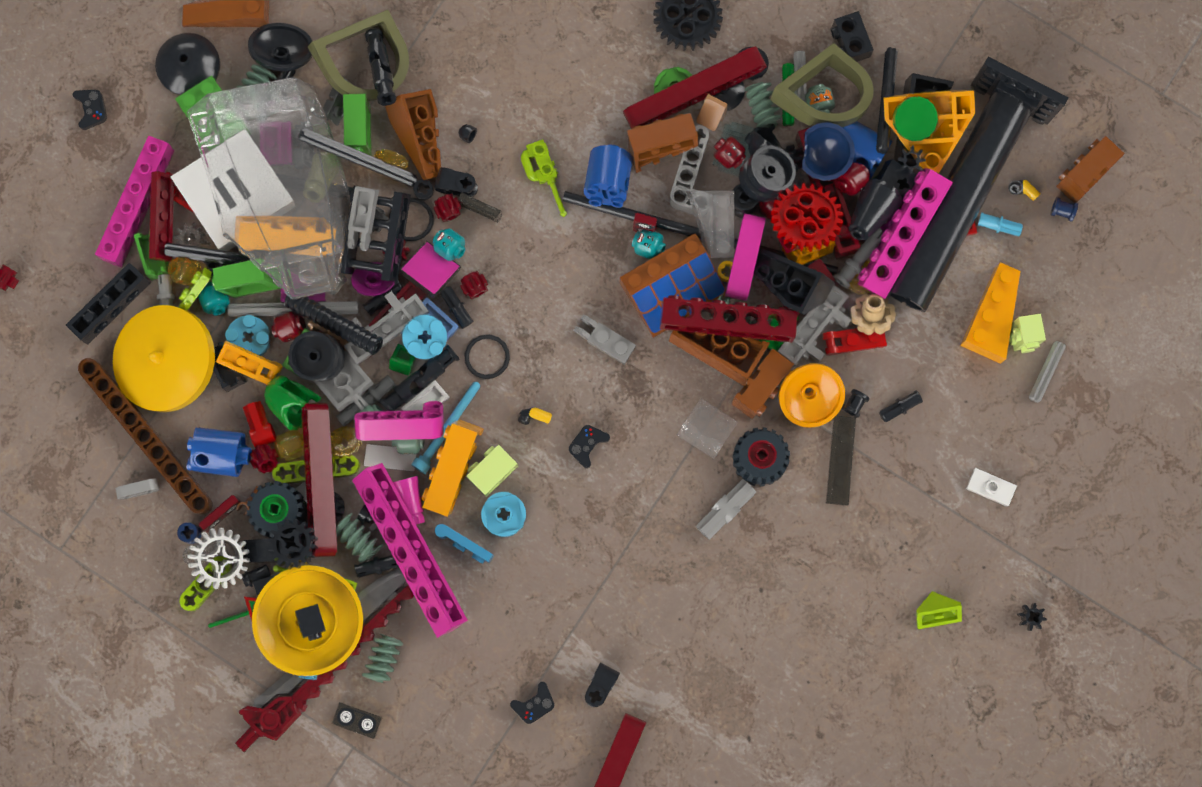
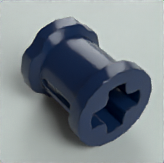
M1056 197L1050 215H1059L1068 218V221L1072 222L1078 210V203L1071 204L1062 201L1060 197Z
M183 523L177 530L178 538L188 544H195L194 539L202 537L201 529L192 523ZM189 529L193 530L194 534L187 537L186 533L189 532Z

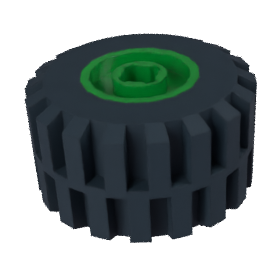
M274 481V483L267 482L264 487L260 485L256 488L258 490L257 493L252 492L250 495L253 498L252 501H248L247 506L250 508L246 510L247 515L250 516L249 522L257 532L266 537L274 538L271 530L277 532L279 530L277 524L285 526V520L287 519L292 524L294 519H298L300 525L302 522H306L304 516H307V510H305L307 506L306 501L303 500L304 497L300 492L287 483H281L280 481Z

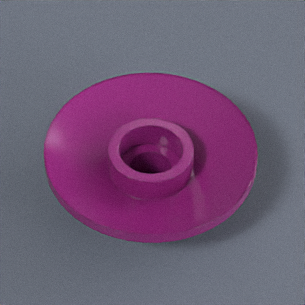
M356 269L351 277L353 288L358 293L367 296L383 294L390 290L395 282L381 280L382 275L379 272Z

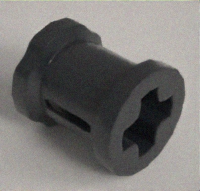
M852 389L851 397L841 409L849 415L859 418L861 408L870 398L864 393Z

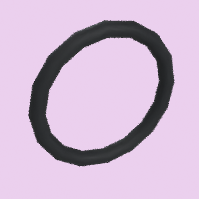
M410 198V202L422 205L429 215V224L421 235L415 237L405 236L404 238L405 241H417L424 238L430 232L433 226L434 215L425 201L418 198Z
M490 334L474 338L467 345L464 354L468 370L476 377L482 379H493L501 375L506 370L510 360L509 349L506 343L499 337ZM482 339L497 341L505 351L503 366L493 374L484 375L478 373L469 362L471 348Z

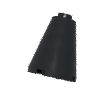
M869 179L860 192L849 225L851 236L856 240H867L903 204L902 196L894 187L891 190L886 186L887 182L883 180Z

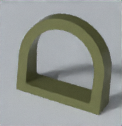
M389 10L380 12L312 41L308 46L328 83L342 95L366 94L368 101L377 100L378 92L376 89H362L347 82L338 72L326 48L375 27H379L383 31V35L395 55L396 68L393 75V92L404 81L409 68L408 49Z
M833 43L774 88L770 100L807 125L814 126L819 123L829 122L845 127L855 123L864 116L871 104L874 89L872 80L866 70ZM827 66H830L855 84L860 93V102L853 109L843 113H826L809 106L794 91Z

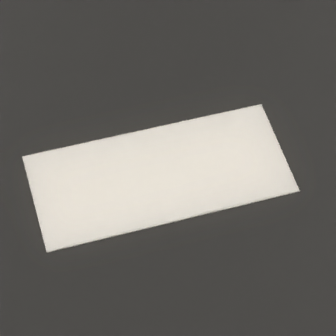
M366 444L364 466L371 467L383 463L384 467L388 469L414 471L415 468L411 464L416 458V454H399L396 447Z

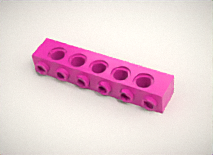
M148 135L96 250L95 255L101 260L122 268L135 240L134 234L138 233L151 203V172L160 171L165 173L175 151L169 143Z
M924 168L923 171L918 172L914 179L915 185L912 190L905 194L903 198L904 204L892 217V225L883 232L881 244L878 249L875 248L869 258L871 260L867 268L862 269L858 276V279H860L857 283L858 285L886 299L953 183L932 169ZM924 188L929 190V196L926 199H923L921 195ZM916 207L918 215L912 219L910 212L912 208ZM905 227L907 230L906 236L900 238L899 230ZM891 246H894L896 249L893 257L888 256V249ZM883 265L884 274L878 277L876 273L877 268Z

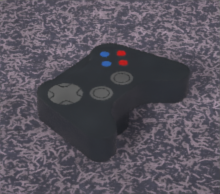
M76 90L73 92L72 96L74 99L83 104L84 117L78 123L82 130L90 129L107 120L103 95L99 90Z
M585 425L570 444L569 453L585 469H588L591 466L590 452L598 443L609 442L610 435L591 425Z
M545 682L538 684L537 694L528 701L512 700L510 703V707L527 724L535 722L550 712L555 706Z

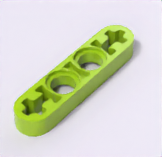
M353 455L332 457L333 478L352 476L360 469L359 460ZM349 459L352 463H355V466L351 468V471H348L347 468L343 467L340 468L341 473H337V460H339L340 465L347 464V460ZM304 460L277 464V467L272 471L275 481L287 484L306 482L305 477H302L299 473L300 467L305 465ZM292 466H295L294 472L297 478L293 479V474L285 475L283 480L282 477L278 476L281 468L289 472L293 471Z

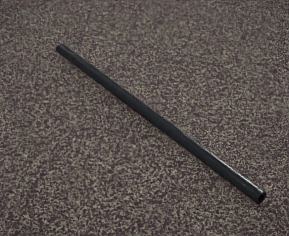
M565 191L563 196L564 202L634 221L636 213L655 217L657 219V228L689 237L696 233L700 240L736 250L737 238L626 207L616 208L603 204L598 207L589 204V199L586 196ZM760 245L762 249L787 258L783 251ZM813 260V261H811V262H808V263H806V264H803V265L806 266V267H808L810 264H812L813 262H815V260ZM824 263L832 276L837 274V266Z

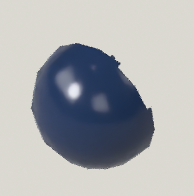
M829 122L816 124L806 130L803 170L811 177L823 181L836 179L845 174L852 165L855 155L854 142L849 133L839 125Z

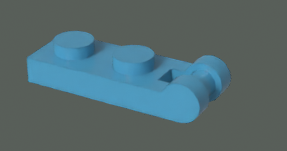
M444 524L436 526L435 534L439 538L451 539L454 541L452 546L462 552L465 549L473 553L472 558L483 564L484 561L490 563L494 557L492 553Z

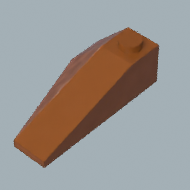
M198 0L183 5V27H261L269 24V0Z
M428 89L396 96L394 104L385 106L389 121L423 180L435 178L438 176L439 168H441V158L436 137H439V129H436L435 125L438 111L432 90Z

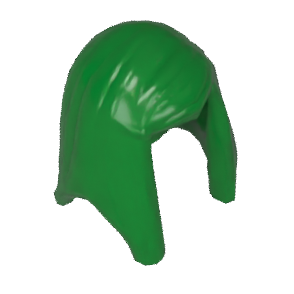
M282 375L272 379L266 385L264 392L268 408L290 431H297L299 428H302V407L309 403L311 399L315 402L321 400V397L310 389Z

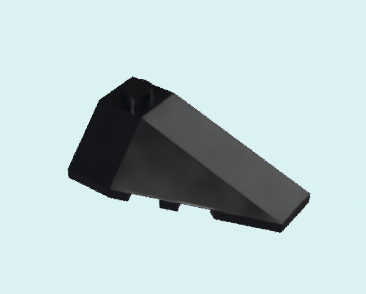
M759 247L753 274L769 288L784 306L804 315L825 303L835 284L834 281L819 271Z

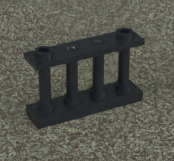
M354 185V187H353V190H352L351 193H350L351 207H350V213H349V220H350V214H351V208H352L354 190H355V187H356L355 185ZM394 191L392 198L378 196L377 205L388 206L392 209L389 220L374 218L373 227L388 230V237L385 242L371 240L369 249L384 251L385 256L382 264L356 260L357 249L361 243V238H359L360 232H358V241L355 249L348 248L349 230L347 227L344 253L340 259L341 273L352 275L355 268L379 272L382 275L381 280L398 282L411 198L410 194Z

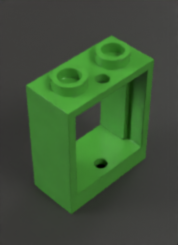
M343 94L344 145L372 156L371 107L366 94Z
M263 258L213 268L212 284L215 290L234 298L283 288L281 267Z

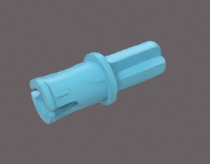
M982 212L977 225L996 230V233L1000 231L1014 236H1020L1023 228L1021 223L1003 219V216L999 218Z

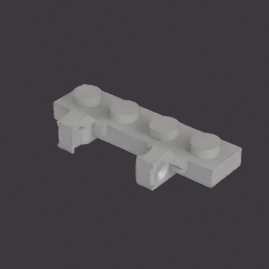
M834 285L825 303L808 312L796 327V338L792 343L785 342L778 350V353L792 362L794 366L802 357L806 360L810 357L819 363L825 356V353L815 347L817 344L815 340L829 323L832 325L835 321L844 329L849 326L852 319L843 314L845 309L842 307L849 296Z
M392 291L384 296L392 306L388 310L389 313L371 327L369 325L365 327L366 330L371 331V334L375 333L377 337L383 338L382 347L401 334L404 326L413 317L429 313L416 294L406 301L403 297L398 300ZM356 317L351 320L354 322V324H358L360 327H363ZM352 342L344 346L358 365L371 356L369 352L360 349L358 345H353Z

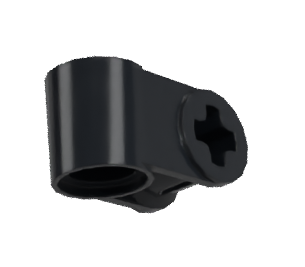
M441 167L439 168L434 190L448 195L474 197L477 194L478 186L471 174Z
M600 662L586 691V703L591 707L601 706L615 685L620 672ZM600 692L599 697L601 701L592 703L589 693Z

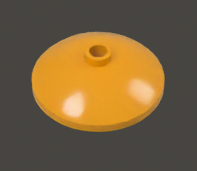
M818 363L805 364L791 371L782 382L779 390V404L782 412L792 423L801 427H818L828 423L839 413L845 399V388L840 376L832 368ZM807 388H812L809 393H805Z

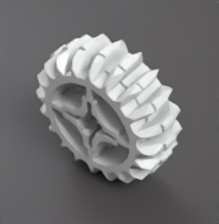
M213 528L209 531L210 536L206 532H202L201 536L204 540L201 541L199 538H195L194 541L199 545L197 547L190 545L189 549L195 551L194 555H187V558L194 559V562L189 563L188 567H196L191 572V575L197 576L200 574L197 582L201 583L205 580V587H209L213 582V588L218 589L221 582L222 587L227 588L228 580L232 585H235L234 577L242 579L243 576L239 571H247L248 569L242 566L243 562H250L249 558H243V555L248 554L249 550H241L246 545V542L240 541L237 543L240 535L236 534L232 537V530H228L224 535V528H219L217 535ZM217 540L212 552L202 554L204 548L209 543ZM224 540L232 545L236 556L228 555L225 552ZM217 553H219L221 556L229 559H223V561H219L220 564H218L217 561H214L213 559H210L208 557H214L215 555L218 556ZM201 561L211 563L212 571H214L213 577L205 572ZM235 563L227 574L221 576L226 564Z

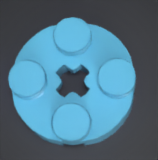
M420 314L413 317L404 326L402 342L407 351L414 357L430 359L441 354L447 342V332L442 322L434 316ZM423 331H427V334L431 335L426 343H423L422 339H418V336L422 335Z
M246 315L235 319L229 325L225 332L226 341L262 356L270 346L271 332L263 320L253 315ZM245 333L254 334L251 343L243 341Z
M498 492L491 495L483 505L481 518L484 526L493 535L509 537L523 528L526 520V509L523 502L517 496L509 492ZM502 508H505L506 512L510 511V516H507L505 521L497 516V514L501 513Z

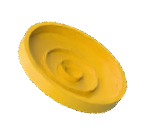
M169 305L149 307L133 316L121 330L113 352L114 376L122 393L135 405L157 412L176 411L195 401L208 385L215 363L213 340L205 324L193 313Z
M304 565L299 569L293 567L276 575L261 590L252 614L253 635L263 656L276 668L297 676L320 675L341 665L356 648L363 628L362 606L353 587L338 573L320 566ZM318 604L326 631L321 633V638L309 641L308 638H302L295 611Z

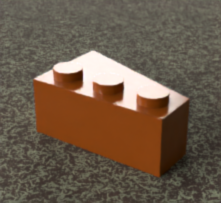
M690 113L685 115L678 114L667 120H657L652 124L635 126L631 130H627L628 149L633 157L632 163L636 173L641 172V167L651 162L654 165L661 163L660 158L672 154L674 157L698 146V134Z
M772 349L754 374L747 380L741 391L736 394L731 404L752 420L756 415L760 418L767 408L764 404L769 398L773 400L780 390L778 388L779 384L792 371L791 369L794 364Z

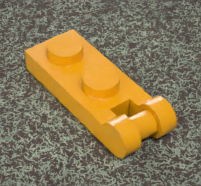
M225 341L216 360L217 363L266 385L283 368L282 364L276 361L266 359L228 341ZM263 367L269 369L267 374L261 373Z

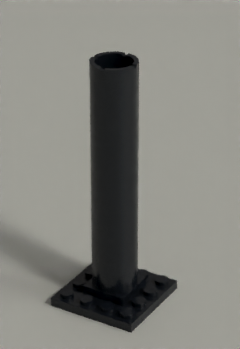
M989 56L971 83L976 92L982 95H990L989 100L947 177L948 180L953 182L888 293L889 296L898 302H905L906 306L920 312H926L1030 116L1034 122L1048 125L1065 106L1069 98Z

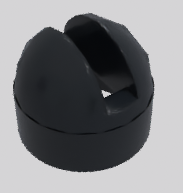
M465 124L458 131L459 137L463 141L471 143L477 134V128Z

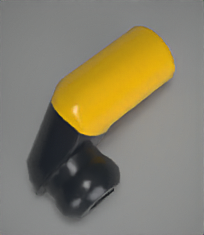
M1015 180L1008 186L1011 194H1026L1032 201L1041 194L1027 180Z
M536 407L523 409L519 413L518 422L528 425L530 419H537L548 424L552 414Z

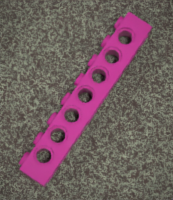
M383 463L363 470L352 481L436 637H441L455 630L468 620Z

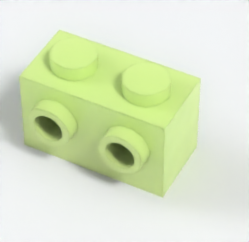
M1041 314L1021 316L1012 322L1009 344L1013 345L1014 351L1021 350V353L1035 351L1034 348L1040 347V344L1046 340Z
M500 445L496 448L494 446L490 447L484 453L485 458L480 463L476 461L467 470L469 472L467 478L486 497L518 467V464Z

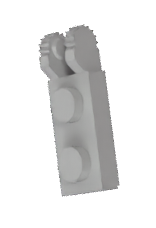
M355 187L348 225V248L355 249L358 241V232H362L360 248L362 251L368 250L371 242L370 234H372L379 190Z
M583 315L581 317L583 323L594 328L592 334L590 335L578 326L573 331L586 339L589 344L625 365L636 345L603 324L597 323L588 316Z

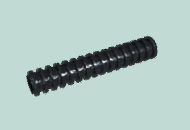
M292 290L287 294L284 303L286 308L296 311L297 314H301L304 318L307 317L308 320L324 327L331 333H335L337 336H341L342 339H346L349 343L352 342L353 345H358L360 349L369 352L371 355H375L380 351L383 344L382 337H377L375 333L371 334V331L360 327L358 324H354L353 321H349L346 317L343 318L342 315L315 302L313 299H309V297L304 296L302 293H298L297 290Z

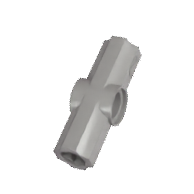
M742 479L711 508L712 510L698 523L696 528L710 540L741 511L740 508L754 496L756 491L748 482Z

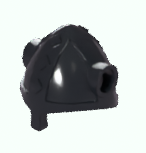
M771 124L769 128L756 127L747 134L744 142L748 144L750 156L763 146L773 145L782 149L773 133L776 127L774 124Z

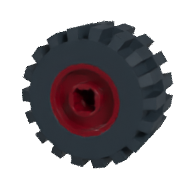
M757 427L753 428L750 432L749 430L745 432L735 445L732 456L733 467L736 468L737 475H741L742 479L750 482V485L755 486V484H758L759 487L765 486V484L771 485L776 480L778 481L786 471L790 461L789 446L787 442L783 441L784 437L781 434L778 436L773 429L768 431L766 427H762L759 430Z

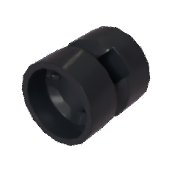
M738 184L733 188L730 195V211L739 218H743L744 213L752 215L755 212L758 201L748 196L742 189L741 184Z

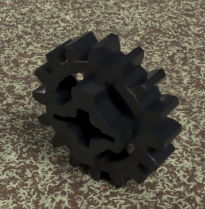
M288 519L285 520V526L278 523L277 527L279 530L277 532L271 530L274 538L268 539V542L272 543L268 551L274 552L271 558L275 561L278 560L277 564L280 566L286 563V568L291 569L293 564L296 568H301V562L308 565L307 558H314L315 555L312 553V550L318 549V546L313 544V542L318 540V537L311 536L315 530L311 527L307 529L308 524L306 522H302L300 525L298 519H294L293 524ZM305 537H306V539H307V546H306V547H305V543H304ZM286 540L295 542L300 548L292 547ZM279 542H281V550L279 549ZM301 554L299 557L293 558L294 555Z

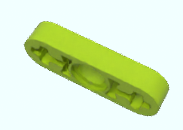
M223 556L213 558L217 562L223 561V559L228 560V558ZM209 563L204 568L207 574L209 570L214 573V571H212V565L211 563ZM232 563L224 566L226 569L221 573V576L227 574L232 569ZM198 575L180 596L179 602L181 607L187 611L199 609L214 592L213 582L208 590H203L200 587V583L197 582ZM194 588L204 594L202 597L197 595L194 598V606L186 605L188 603L187 596L193 597L197 593L193 591Z

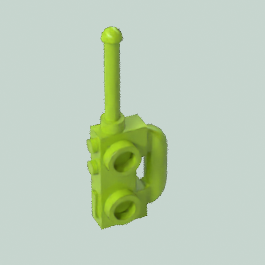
M542 139L526 145L527 149L521 154V162L527 177L531 181H539L540 184L547 182L550 185L560 211V216L565 217L567 211L564 209L555 185L558 172L553 167L555 164L550 159L546 142L544 143ZM535 158L539 168L535 172L530 162V159Z
M204 267L201 272L197 271L194 274L189 289L185 287L179 296V299L182 300L179 308L185 310L190 308L210 280L212 274L210 270Z

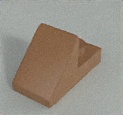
M708 94L696 122L715 131L720 121L723 122L726 116L728 104Z

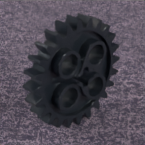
M660 0L661 2L655 3L657 9L653 11V15L656 16L653 23L658 25L656 32H662L661 39L668 38L667 45L674 42L675 49L682 45L683 51L686 50L687 46H690L692 51H694L697 44L702 49L703 41L710 44V37L716 38V31L721 29V25L718 23H722L723 17L719 15L722 14L723 9L717 8L720 6V0H693L695 3L692 5L686 4L685 0ZM676 12L678 16L671 18L668 16V13ZM706 15L708 20L701 21L698 19V16ZM687 27L691 29L692 32L689 34H685L681 31V29Z

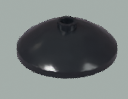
M271 23L257 28L250 35L248 51L255 62L267 69L292 71L304 66L312 58V54L308 49L312 39L308 33L297 26L286 23Z
M195 33L178 34L168 39L159 49L155 61L156 74L166 89L174 94L182 95L210 76H213L216 81L220 71V57L215 46L207 38ZM188 57L186 62H181V59Z

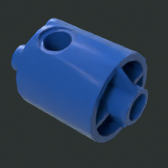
M856 121L842 128L849 133L854 142L855 155L853 163L864 165L870 173L869 178L871 179L885 154L876 151L878 132Z
M612 144L600 145L590 151L584 185V195L589 199V204L596 207L602 204L611 205L616 208L623 206L627 198L633 157L628 151Z
M196 427L193 437H189L187 443V450L191 451L187 461V470L239 477L243 465H249L252 449L246 445L244 433Z

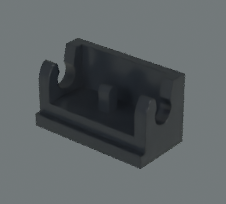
M218 342V346L214 347L215 363L213 371L222 389L229 392L247 383L243 374L216 362L224 345L223 342Z

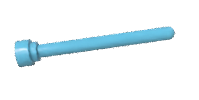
M478 382L472 383L444 424V433L447 426H451L452 423L457 421L480 388ZM444 433L442 437L432 441L423 456L420 455L414 459L411 465L415 469L426 475L431 468L429 466L431 458L445 439L443 438Z

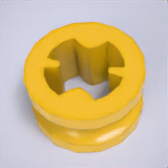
M724 261L718 267L717 272L723 282H728L729 277H726L725 273L722 274L721 271L726 266L730 267L729 270H731L733 263L731 261Z

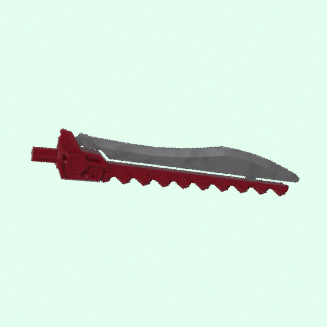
M400 568L377 579L357 594L362 606L363 623L388 599L391 601L362 628L359 642L350 656L360 654L362 649L360 643L373 641L375 636L373 630L375 628L387 626L389 621L387 620L388 614L400 613L402 608L400 602L402 600L413 599L414 594L409 585L399 594L396 593L407 582ZM347 659L335 669L317 675V680L309 679L292 696L277 697L268 706L263 708V705L269 703L278 694L290 693L304 680L297 675L286 673L264 693L254 699L253 706H246L239 710V714L243 715V719L249 724L250 728L235 742L237 747L246 752L259 737H267L277 741L302 715V712L306 711L308 706L306 705V700L320 696V685L333 683L335 678L333 672L346 669L348 665Z

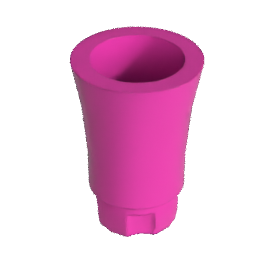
M418 476L393 482L415 524L424 523L425 519L422 513L424 510L420 497Z

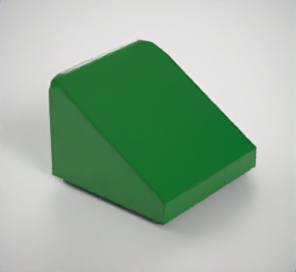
M397 344L390 358L389 369L409 376L416 357L411 355L405 346Z

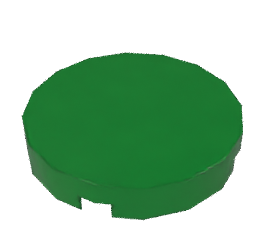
M919 96L904 99L895 108L893 114L895 130H897L902 138L910 141H921L929 137L935 130L938 122V113L934 104L928 99Z

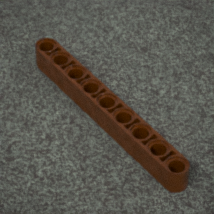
M85 358L81 360L78 365L80 375L183 502L194 513L200 515L208 514L213 507L210 497L135 405L122 393L118 384L105 368L94 359ZM90 365H95L94 372L87 374V368ZM108 381V388L105 391H101V384ZM117 398H122V405L115 408L114 401ZM135 414L136 421L132 425H128V417ZM145 431H149V439L142 442L141 435ZM162 448L163 456L156 459L155 451ZM176 465V474L170 476L168 473L170 466ZM190 482L191 489L184 493L182 491L183 484ZM203 498L205 506L203 509L197 510L196 502Z

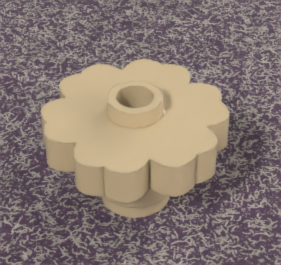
M864 294L856 299L855 306L851 307L850 316L851 322L858 325V331L864 332L867 335H871L874 331L877 334H883L885 331L890 330L891 323L895 321L896 312L895 306L888 304L887 297L884 299L876 294Z

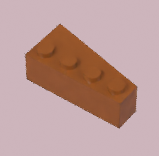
M674 330L669 338V342L743 386L770 344L769 342H761L751 338Z

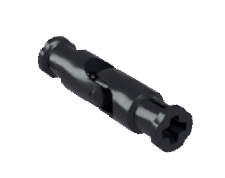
M374 28L366 31L365 40L368 42L367 52L374 88L378 92L377 101L378 104L387 106L395 103L396 94L393 92L394 82L387 48L383 43V31Z
M447 344L441 354L426 361L419 370L413 372L394 388V392L388 397L379 400L387 411H395L403 403L407 404L430 382L441 376L454 361H459V357ZM412 381L416 382L417 387L410 389Z

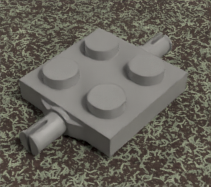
M345 350L344 366L338 376L329 381L314 382L339 412L353 402L362 411L364 407L361 403L365 407L368 406V403L361 396L374 383Z

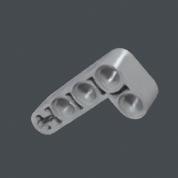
M697 125L695 126L697 134L702 135V138L697 147L683 152L670 193V205L682 212L695 216H704L710 209L711 199L708 194L693 188L708 144L709 131L705 126ZM689 154H695L697 155L698 160L690 161L688 160L687 156ZM683 174H689L692 177V179L686 182L683 181L680 178V176ZM682 194L685 196V200L678 202L674 199V196ZM702 200L706 203V206L698 208L695 202Z

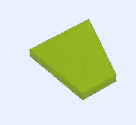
M933 591L916 610L917 629L962 622L961 602Z

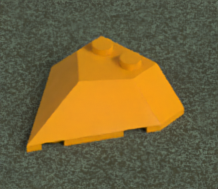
M948 90L884 97V115L887 124L893 129L908 151L911 150L912 145H914V151L916 152L921 149L923 150L920 158H925L926 161L919 163L923 169H932L939 174L975 114L974 90ZM919 96L928 99L934 104L938 113V122L935 130L929 137L921 141H910L902 138L893 125L895 108L908 97ZM911 153V155H912V156L914 157V159L916 160L917 155Z

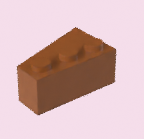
M1107 136L1101 141L1096 139L1088 147L1090 152L1086 156L1081 154L1073 162L1076 166L1071 171L1067 168L1058 177L1061 182L1056 187L1073 203H1077L1125 154Z

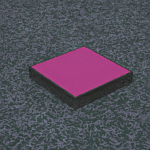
M426 241L402 266L399 273L434 299L460 271L461 266L453 260L448 261L434 251V245Z

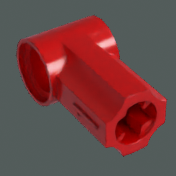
M252 402L244 406L243 410L250 427L249 435L254 447L277 441L272 424L268 421L262 402Z

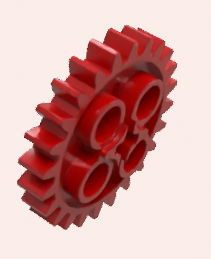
M802 183L801 189L793 185L792 191L787 188L785 193H780L778 200L774 201V208L771 211V215H773L771 223H775L773 231H779L777 238L785 237L783 244L791 242V249L799 245L800 252L803 251L804 247H808L809 252H812L813 246L818 251L821 250L822 244L828 247L830 241L834 242L836 235L840 234V227L843 224V220H841L843 212L840 211L841 204H835L837 197L829 198L830 191L822 193V186L815 190L814 184H811L810 188H806L805 183ZM801 202H807L809 205H803ZM818 215H824L827 218H820ZM791 216L794 217L796 220H790L787 217ZM804 230H811L813 233L809 234Z

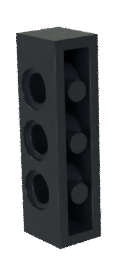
M128 263L66 326L82 342L88 345L151 282L131 263Z

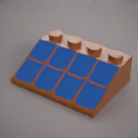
M696 233L621 276L619 281L653 338L666 331L665 329H660L661 308L664 297L668 298L670 295H676L685 300L701 298L704 302H712L717 300L722 294L723 297L726 294V288ZM685 309L678 311L680 316H690L689 312Z

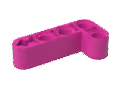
M744 213L725 297L747 301L766 218Z
M439 401L426 402L423 405V410L359 412L354 416L355 436L358 440L364 441L440 438L444 433L443 403Z

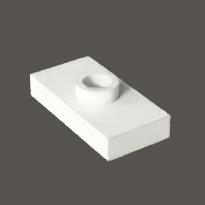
M975 468L966 489L1008 507L1017 485Z

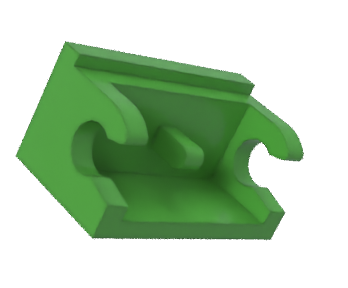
M150 230L147 235H142L141 233L134 234L145 275L151 281L158 279V275H171L172 270L169 262L149 259Z

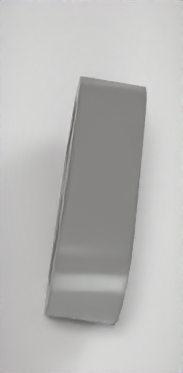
M148 479L119 486L115 489L117 499L124 500L159 491L157 479Z

